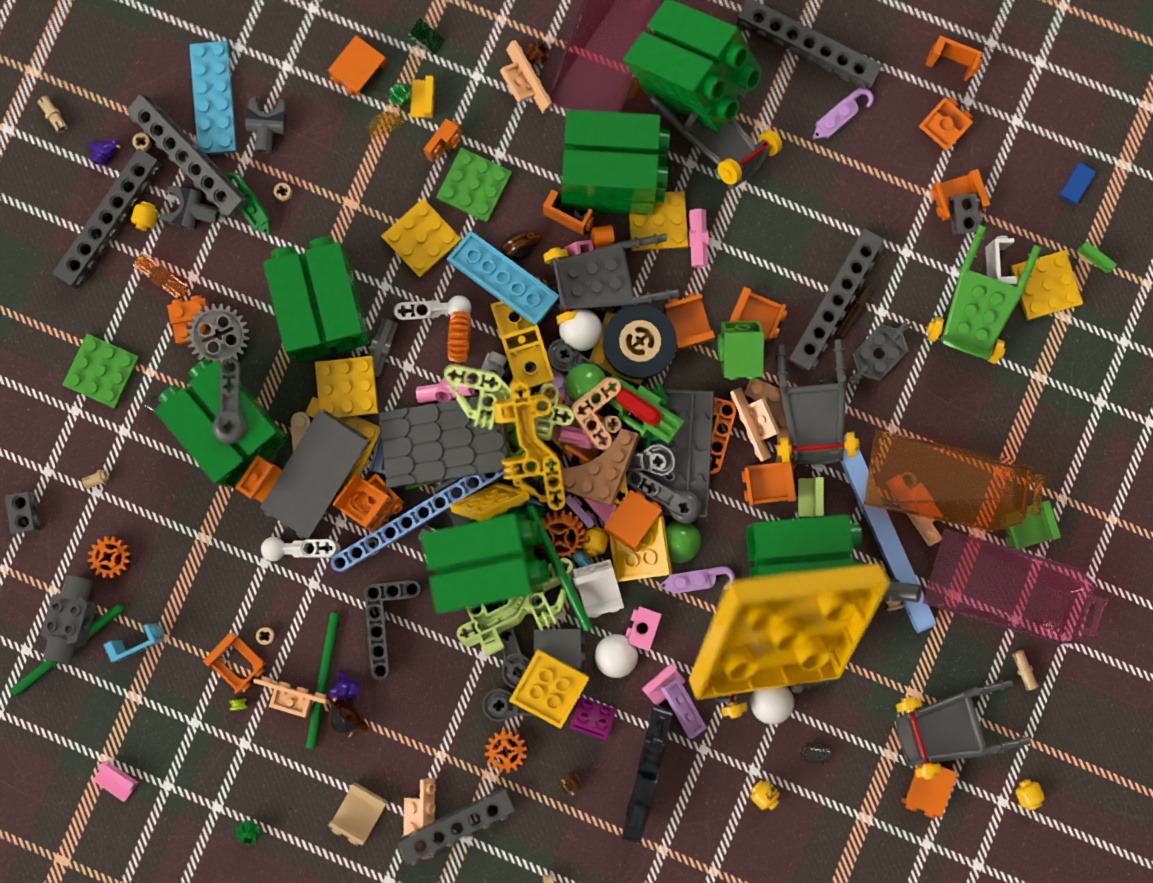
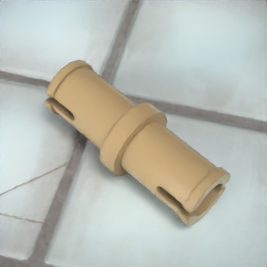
M48 96L41 97L43 102L39 99L37 103L44 111L45 118L52 123L57 133H63V128L67 130L68 126L61 118L60 111L53 106Z
M1024 650L1012 653L1018 667V675H1021L1026 690L1037 688L1038 684L1032 673L1033 667L1029 665Z

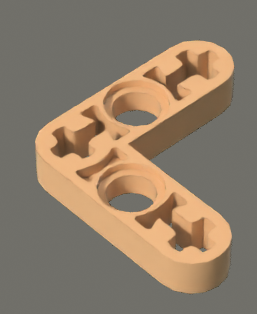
M612 377L605 378L595 388L574 402L571 407L574 418L591 442L602 450L609 448L612 439L594 412L620 392V382ZM610 382L614 384L613 390L608 389ZM595 393L600 394V401L598 403H593L591 400L592 395ZM579 406L585 407L583 408V414L577 413ZM594 420L596 422L595 428L588 430L587 423ZM596 433L604 437V444L599 443L600 439L595 435Z

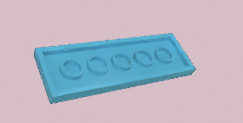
M228 42L189 44L197 146L206 155L237 152Z
M471 230L447 258L450 264L534 326L542 321L560 299L557 293Z

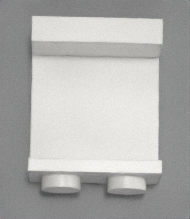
M997 236L996 239L986 246L987 276L1015 286L1017 284V277H1001L1000 250H1005L1013 244L1014 238Z
M611 559L573 570L588 618H595L608 612H617L624 608Z

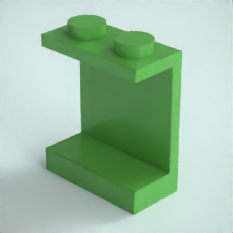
M1049 500L1000 514V525L1007 534L1005 538L1006 544L1012 551L1061 538Z

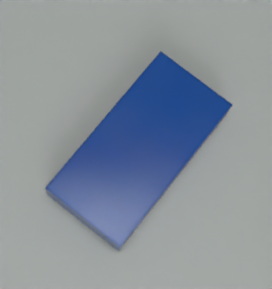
M1079 162L1059 196L1076 205L1096 172Z

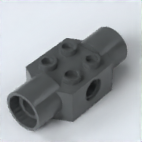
M66 575L62 592L51 596L41 635L47 640L43 660L70 665L74 649L87 644L97 608L89 600L93 581Z

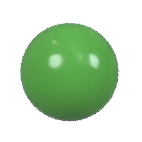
M579 364L568 372L564 384L565 392L574 403L595 388L606 378V375L599 367L593 364ZM599 393L592 395L591 400L593 403L600 401Z
M676 520L665 525L670 561L685 563L692 560L698 554L701 547V535L698 529L692 523H680Z

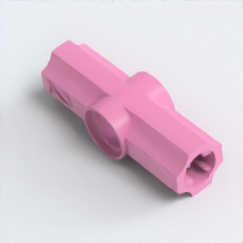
M693 209L689 211L691 267L704 268L708 267L707 247L709 246L706 210Z
M445 378L441 379L438 384L416 388L418 403L434 401L442 403L451 401V399L457 396L454 391L450 390L451 383H448ZM467 379L468 382L473 383L472 379ZM457 385L460 395L463 394L464 397L474 395V388Z
M568 425L558 426L556 440L588 449L597 448L580 426L579 428ZM596 433L595 435L600 439L599 443L604 444V437ZM609 434L612 439V444L615 440V435Z

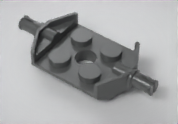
M905 320L899 328L879 325L851 355L852 363L856 370L855 374L848 380L851 383L855 379L851 385L855 386L862 378L877 382L881 381L890 369L909 351L904 338L905 331L911 327L909 323L904 328L908 321ZM875 349L883 351L882 359L874 357Z

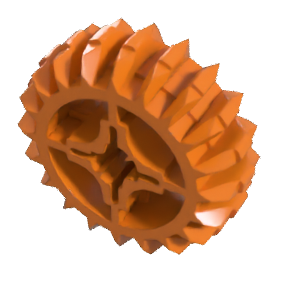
M454 311L450 316L448 332V359L457 363L466 362L469 357L471 315L469 312Z
M564 509L561 510V514H558L557 510H554L553 515L547 512L546 517H543L541 520L545 529L549 530L551 534L550 539L561 559L565 558L566 555L572 558V552L578 554V548H583L582 542L585 541V529L582 528L583 522H578V516L572 518L571 511L566 515ZM571 528L575 532V538L573 539V541H571L570 537L568 536L569 530ZM542 544L536 545L537 549L541 548V554L546 553Z

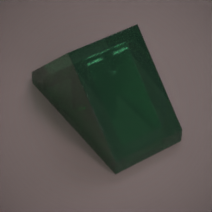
M417 17L408 32L411 43L433 55L437 54L445 40L419 17Z

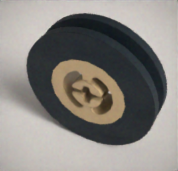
M633 305L617 312L607 324L603 337V349L607 361L615 371L631 379H647L661 373L671 362L677 345L676 332L672 322L663 312L647 305ZM638 329L647 331L653 339V348L648 347V337L643 341V346L639 344L635 347L634 351L643 352L644 355L633 354L626 345L627 336L632 338L631 347L636 344V339L641 340L644 338L645 333H637L635 330Z

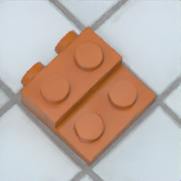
M944 97L919 125L924 132L946 151L973 123L971 120L973 116L965 109L963 112L957 108L959 104L952 97L949 99Z
M444 120L424 148L426 158L434 163L436 159L439 160L444 153L443 149L451 152L453 148L456 149L459 146L462 134L461 125L454 120Z
M201 295L190 297L191 301L183 302V299H176L171 301L172 304L167 305L170 324L173 326L177 345L191 342V340H186L187 337L191 336L190 333L185 332V330L191 329V326L187 323L194 322L191 317L192 315L199 316L197 313L198 309L204 312L203 306L209 308L208 300L202 298ZM206 324L201 325V327H200V332H201V334H203V335L208 334V332H209V327H208V325H206ZM211 335V336L206 337V338H203V339L213 338V337H215V335Z
M375 473L367 482L396 501L378 526V528H381L388 524V518L392 514H398L402 510V505L405 502L394 490L387 488L384 480ZM358 492L352 498V505L366 516L377 500L365 492Z

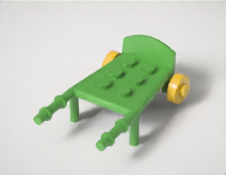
M979 225L976 234L973 233L974 239L969 251L965 253L967 256L963 266L957 267L959 278L946 325L943 327L944 319L936 316L933 322H929L926 332H928L927 339L935 342L938 336H941L943 344L987 359L988 362L996 364L999 359L1003 358L1006 350L1004 348L1005 341L998 339L1022 296L1029 277L1032 278L1031 272L1036 260L1040 258L1038 256L1042 247L1034 245L1031 254H1028L1030 257L1024 271L1020 273L1022 276L1018 285L1007 284L969 270L974 257H977L976 252L980 242L985 238L983 235L986 227Z

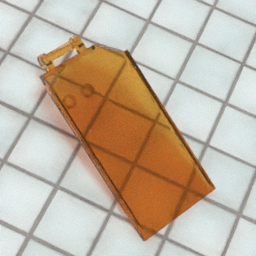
M875 430L864 505L995 532L1023 523L1026 519V513L1041 515L1042 486L1045 483L1046 477L1044 475L1031 474L1032 467L1030 465L1005 457ZM1030 482H1034L1032 506H1027Z

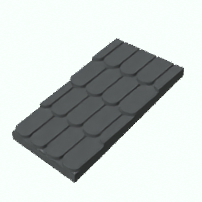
M663 389L666 396H669L667 410L682 419L684 423L670 444L660 439L652 441V445L662 444L669 447L676 458L675 466L672 472L664 476L653 474L647 470L642 471L674 490L688 491L696 495L701 504V511L698 517H707L709 509L714 391ZM636 416V421L644 425V421ZM640 436L635 451H644L645 438ZM661 458L657 462L660 461L659 463L661 464L663 459ZM634 473L633 482L638 484L641 477L638 473ZM644 483L642 485V487L644 485L649 486L651 488V492L656 491V489L654 488L655 484L648 485ZM632 487V491L636 493L638 490ZM643 494L647 501L650 503L654 501L662 507L663 515H671L667 507ZM687 503L681 504V506L684 507L683 511H689V508H687Z
M479 396L465 398L470 407L476 409ZM486 396L483 399L484 405H490L493 402L491 396ZM457 400L379 413L387 488L503 471L505 466L501 461L511 457L507 423H496L494 417L491 430H488V426L481 428V425L473 427L474 419L466 416ZM482 408L480 410L482 414L484 411L487 412V415L491 414V411H486Z

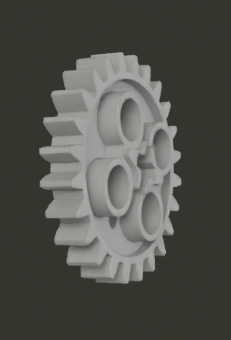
M211 304L210 310L207 306H203L204 312L198 309L197 313L199 316L192 315L191 317L194 322L187 323L191 326V329L185 330V332L191 335L186 338V340H191L192 342L188 347L195 348L192 354L199 353L198 360L205 357V359L208 361L212 360V362L217 360L222 363L223 360L231 357L237 360L236 353L243 354L240 348L247 347L243 341L249 339V337L244 336V333L249 332V330L243 329L247 322H240L243 316L236 317L237 310L230 312V306H227L224 310L223 304H219L218 309H216L215 304ZM220 317H224L227 320V325L224 328L218 325ZM203 324L209 327V332L206 335L200 332V327ZM233 327L232 331L220 335V339L212 338L206 342L201 341L203 338L214 335L215 330L219 332ZM229 334L233 335L235 339L232 345H228L225 340ZM210 342H214L217 345V350L214 353L208 350Z

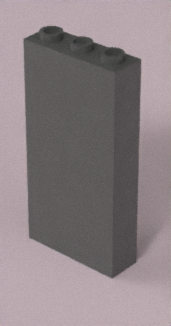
M324 409L319 410L260 506V509L264 511L263 513L266 516L279 520L280 525L296 531L295 534L302 539L312 538L372 440Z

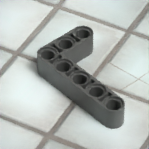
M417 581L372 584L365 589L371 673L377 680L385 679L391 673L385 601L418 597L422 592V586ZM410 584H415L418 588L417 593L414 595L408 592ZM393 585L398 588V594L395 597L389 594V588ZM374 587L379 591V595L375 599L371 598L369 594L370 590ZM374 607H378L381 611L378 618H374L371 614V610ZM376 626L381 627L383 631L380 637L373 635V629ZM377 646H381L384 649V654L381 657L375 654ZM379 665L384 666L386 669L384 676H379L376 672Z

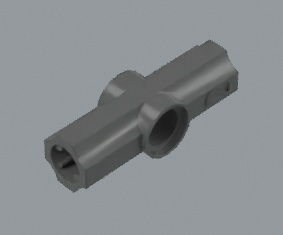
M384 318L369 349V356H373L375 377L378 378L381 375L386 359L389 358L392 351V342L399 325L394 321Z
M887 578L889 585L881 598L882 600L891 602L903 600L917 603L920 601L922 594L920 585L902 583L898 579Z

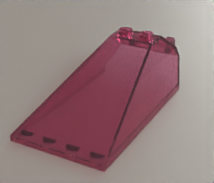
M583 0L549 92L551 102L569 110L621 113L634 79L623 58L642 31L651 34L652 30L647 28V24L660 8L663 0Z
M944 529L923 604L1062 645L1079 644L1082 634L1098 638V628L1108 600L1094 596L1096 584L1081 568ZM1091 602H1094L1097 605L1090 629L1084 626Z

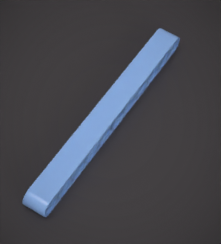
M844 450V459L840 462L892 579H898L902 583L919 585L860 450H856V457L848 458L847 450ZM923 592L918 603L902 600L917 633L936 626L935 619Z
M496 472L493 478H487L485 474L464 477L374 533L336 554L331 560L332 568L339 572L349 570L374 553L379 552L450 509L451 504L482 490L502 478L506 472ZM472 478L479 480V485L476 488L469 487V481ZM454 489H462V496L460 498L453 497L452 492ZM439 498H444L446 501L443 508L436 507V501ZM422 508L429 510V515L426 518H421L419 515ZM405 518L412 519V526L410 528L403 527ZM389 528H394L396 531L393 538H388L386 535V531ZM372 538L379 540V545L376 548H371L369 541ZM361 548L362 556L360 558L353 556L354 549ZM344 558L345 566L340 569L337 567V560Z

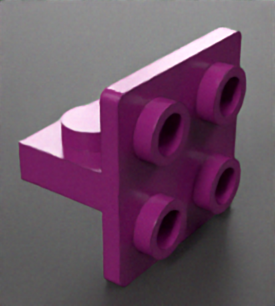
M579 697L569 728L606 740L611 730L616 709Z

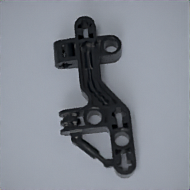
M654 704L640 757L635 785L626 811V819L621 836L623 840L641 844L665 752V742L673 715V709Z

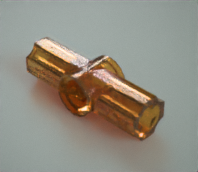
M144 253L135 259L133 266L149 277L148 279L158 287L165 289L176 299H181L187 294L189 287L173 276L174 274L164 266L158 265Z

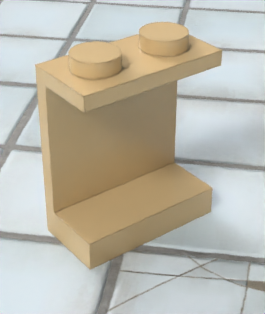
M354 782L328 826L332 828L331 831L339 836L342 834L347 836L349 842L358 846L365 843L388 801Z

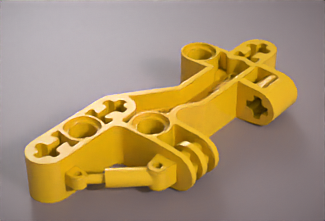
M521 378L514 379L510 384L511 398L493 402L495 422L507 423L515 421L519 445L525 450L524 454L520 456L505 458L501 461L505 465L503 467V471L506 472L504 478L513 479V484L516 487L528 491L529 495L536 496L540 502L547 501L551 509L560 510L565 505L560 462L557 455L536 435L533 417L545 416L550 413L552 405L549 398L543 394L530 396L525 380ZM518 385H521V386H522V389H521L522 397H520V398H519V394H518V392H517V390H516V389H518ZM540 401L547 402L546 407L543 409L537 408V404ZM548 459H552V460H553V461H552V468H553V470H550V468H549V465H548V461H549V460H548ZM533 461L536 463L535 467L531 469L526 468L528 462ZM517 463H521L523 470H519L520 466ZM543 475L545 494H538L536 489L522 481V478ZM551 477L558 478L555 484H549L548 480ZM552 491H556L558 497L557 502L553 501L554 494Z

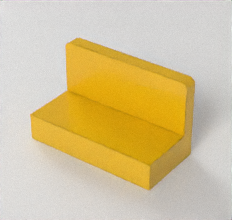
M426 76L425 80H412L411 117L433 118L435 88L433 76Z

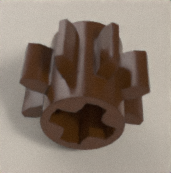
M536 41L526 46L528 50L525 52V56L531 64L537 66L547 61L545 56L548 55V48L544 43Z
M569 772L559 780L561 784L559 790L563 795L568 793L571 797L582 789L580 786L582 780L577 773L573 776Z

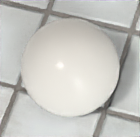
M577 308L572 310L578 311L574 319L560 324L559 334L561 339H564L565 344L571 349L586 351L593 348L599 342L602 335V324L594 312L584 308Z
M612 634L606 636L596 647V665L606 676L612 678L624 677L631 673L637 664V648L627 643L628 639L624 635Z
M787 686L757 690L752 693L750 707L753 714L760 721L766 724H778L785 721L791 715L794 708V697Z

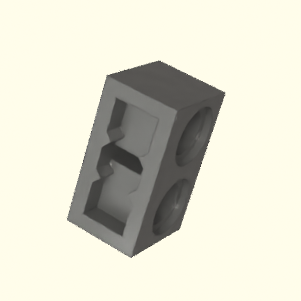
M977 193L949 197L952 235L976 232L978 226H982V219L978 212L980 199L977 197ZM964 199L969 203L967 209H964L962 206ZM966 218L969 219L971 223L969 228H966L964 226V221Z
M33 492L6 495L5 501L10 534L17 535L39 531L41 518L36 510L38 506L36 495ZM24 498L26 505L24 508H21L20 501ZM27 517L29 524L27 527H24L22 522Z

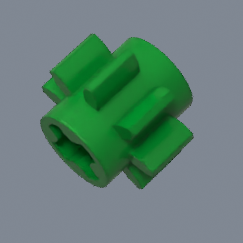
M396 83L389 90L391 94L389 98L395 106L398 104L404 106L412 99L410 95L412 91L406 83L403 85Z
M252 820L243 821L240 824V828H236L238 842H241L243 845L254 844L256 837H261L258 824H255Z

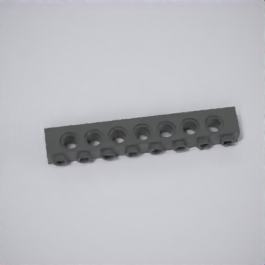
M746 0L737 18L736 23L742 29L751 30L762 39L767 38L774 45L789 49V52L793 55H801L809 63L818 64L825 71L834 72L841 79L856 83V86L859 88L870 90L882 67V64L755 0ZM759 17L763 22L757 23L754 21V18ZM777 26L779 31H772L770 27ZM793 34L796 39L790 40L787 35ZM804 43H810L812 48H806ZM826 51L828 52L829 56L824 57L821 55L820 52ZM837 60H844L846 65H840ZM854 68H860L863 73L857 74Z
M139 94L126 110L131 115L130 119L143 128L145 135L154 139L155 145L169 155L168 159L177 164L185 176L190 177L194 181L193 185L206 194L207 200L219 207L218 211L223 216L236 217L250 200L150 96ZM188 153V160L186 161L185 156ZM199 166L201 167V172H200V174H198V168H199ZM212 179L214 181L213 187L210 185ZM224 193H226L227 196L225 201L223 199Z
M140 148L137 149L52 274L76 289L83 285L89 270L94 269L98 257L105 253L109 241L116 237L120 225L127 221L131 209L139 203L142 193L149 189L153 177L160 173L162 164L157 159ZM145 169L144 175L139 177L138 172ZM134 185V189L131 192H127L128 186ZM123 200V205L120 208H116L117 202ZM109 216H113L112 221L110 223H106V218ZM102 231V236L99 239H95V234ZM91 247V252L84 255L85 249ZM80 263V268L74 271V265Z
M865 228L862 230L787 362L805 372H808L810 368L814 370L819 361L816 359L818 354H823L828 346L826 340L829 336L833 337L838 328L835 326L837 321H842L847 313L844 310L846 305H851L855 299L856 294H854V291L857 287L861 288L865 281L863 277L865 272H870L874 266L873 258L875 255L879 256L884 248L881 245L884 241L883 238ZM861 249L868 250L869 257H864L861 254ZM857 265L860 268V273L853 272L851 266ZM848 281L851 284V289H845L842 286V282ZM834 297L841 299L842 304L840 306L833 303ZM825 313L830 314L832 322L825 321L823 315ZM814 330H821L823 338L815 337ZM805 346H811L814 353L808 355L805 352Z

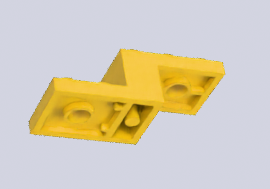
M502 301L490 304L513 378L525 380L529 389L555 381L538 325L534 326L522 316H520L517 322H512L509 320V315L515 312ZM527 363H534L536 370L528 373L525 370V366ZM518 385L517 391L520 392L522 386Z

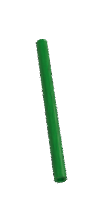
M534 504L530 505L525 510L530 520H537L540 525L542 545L583 630H590L593 626Z
M118 603L92 623L88 639L121 614L124 608ZM44 661L10 688L11 693L17 696L58 663Z
M330 612L316 692L322 694L326 692L339 613ZM314 701L306 742V748L311 749L316 747L323 703Z

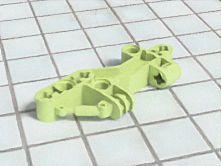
M456 364L448 365L444 370L445 379L448 383H451L450 390L456 394V400L466 413V416L474 419L473 427H477V425H481V428L488 426V430H491L494 421L493 402L511 398L510 388L495 372ZM453 369H455L457 374L462 375V371H465L463 374V381H461V376H454V378L451 379L448 372L451 373ZM471 373L478 375L477 380L473 383L467 381V377ZM481 375H484L483 377L486 380H491L494 377L496 383L490 386L487 381H482ZM551 383L543 384L539 390V394L544 395L546 389H554V394L548 397L552 405L550 413L545 416L533 417L536 435L541 440L550 441L554 424L569 425L574 419V414L569 407L557 404L559 391ZM457 385L480 390L476 409L470 407L463 394L460 395ZM486 396L493 398V402L490 405L483 404V399ZM540 401L537 404V408H545L547 402ZM482 408L486 411H491V414L487 415V412L485 411L482 414L480 413V410ZM555 411L558 414H564V411H566L568 417H564V420H562L560 415L555 414Z
M562 558L560 560L563 566L567 567L568 571L566 572L571 581L574 577V566L569 559ZM552 564L548 565L549 573L552 575L550 583L542 584L544 592L509 599L506 605L492 612H488L484 604L468 607L467 610L472 621L458 628L457 637L461 643L467 647L481 643L486 656H489L505 648L499 633L520 624L525 615L529 613L534 615L541 631L544 630L543 627L546 625L550 627L551 623L557 624L555 617L562 613V607L567 595L564 589L561 590L556 604L549 607L544 593L561 584ZM536 600H542V603L540 605H533ZM476 608H482L478 614L473 613Z

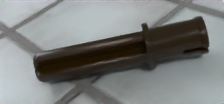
M864 286L857 299L853 300L854 304L835 332L837 337L845 338L862 310L866 309V304L874 294L873 290Z

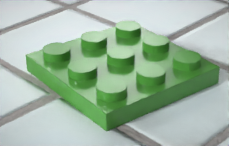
M460 148L436 199L488 223L512 175V171L464 148Z
M86 334L62 385L116 409L140 357Z

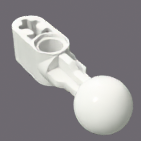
M461 295L452 297L448 303H439L437 300L401 302L394 306L393 314L400 320L438 318L441 314H449L451 316L454 311L470 313L471 303L466 297ZM413 304L412 313H404L403 317L401 313H398V309H401V306L404 309H411L410 305ZM420 304L426 307V313L422 316L417 313V307Z
M269 537L261 545V553L269 561H278L284 555H293L294 558H333L341 550L340 545L336 541L329 539L294 540L292 543H284L278 537ZM310 544H313L314 551L309 554L307 548ZM322 547H333L329 551L322 550Z

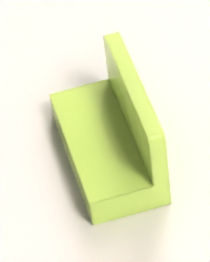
M824 477L798 479L799 517L824 516Z

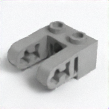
M493 351L487 354L481 370L496 372L502 380L504 377L507 378L511 371L508 359ZM481 375L482 381H487L490 386H492L493 383H496V381L484 379V375Z

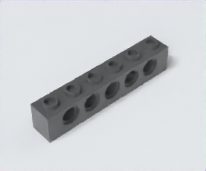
M500 788L395 841L407 865H415L422 861V857L428 854L433 856L440 852V848L446 845L451 847L457 844V840L462 837H472L476 834L475 831L480 828L485 830L493 826V822L499 819L501 821L508 819L515 810L506 790ZM491 805H495V813L492 815H488V807ZM478 814V821L471 824L469 822L470 816ZM454 823H460L461 825L458 832L451 831ZM439 831L442 832V839L434 841V834ZM418 841H425V846L422 850L415 849V844Z

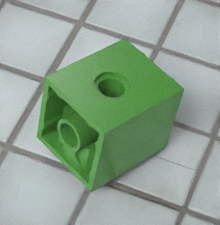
M760 321L721 322V334L718 335V358L721 361L724 378L737 380L739 377H746L747 379L763 377L764 331Z

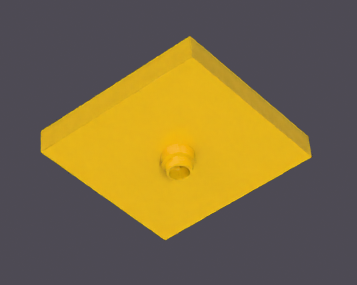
M864 565L729 582L689 678L696 699L839 679L889 585L881 565Z

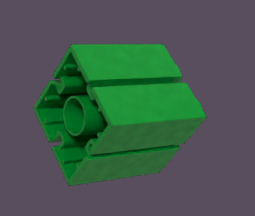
M665 0L647 24V28L653 31V36L642 31L623 58V61L635 79L639 80V85L649 99L655 95L660 101H664V105L669 110L686 118H689L690 114L695 111L698 113V118L695 122L720 132L725 123L732 121L739 111V102L736 100V97L743 99L748 91H752L758 86L762 70L753 53L749 51V46L738 27L676 1Z
M566 110L564 140L566 150H564L562 210L588 212L591 209L593 212L653 215L654 203H664L668 179L666 163L667 153L669 152L670 130L660 129V115Z
M320 237L309 242L310 249L304 250L305 253L303 254L295 253L293 246L277 248L271 251L272 259L263 261L284 351L297 363L332 355L330 348L336 347L337 353L371 345L350 257L340 242L333 243L332 237Z
M205 359L189 371L188 374L192 380L188 382V387L180 389L175 384L161 393L158 400L162 405L154 411L214 484L231 489L239 483L257 455L266 460L290 439L240 380V410L247 426L245 435L241 440L232 444L219 441L213 433V422L220 410L221 363L217 360L210 363ZM225 366V370L227 373L233 372L231 369ZM225 376V379H229V386L225 387V389L229 390V393L232 389H235V386L231 384V378L236 379V376ZM229 422V424L225 426V429L228 430V433L231 432V429H234L235 427L231 424L232 422Z
M512 514L421 534L427 569H435L436 576L429 577L436 614L544 592L542 584L550 583V573L546 560H537V557L534 555V545L542 544L540 525L537 520H529L528 515Z
M850 515L754 522L745 526L748 560L755 561V567H749L750 579L863 566L862 562L854 563V558L851 555L854 547L861 546V530L859 523H850Z

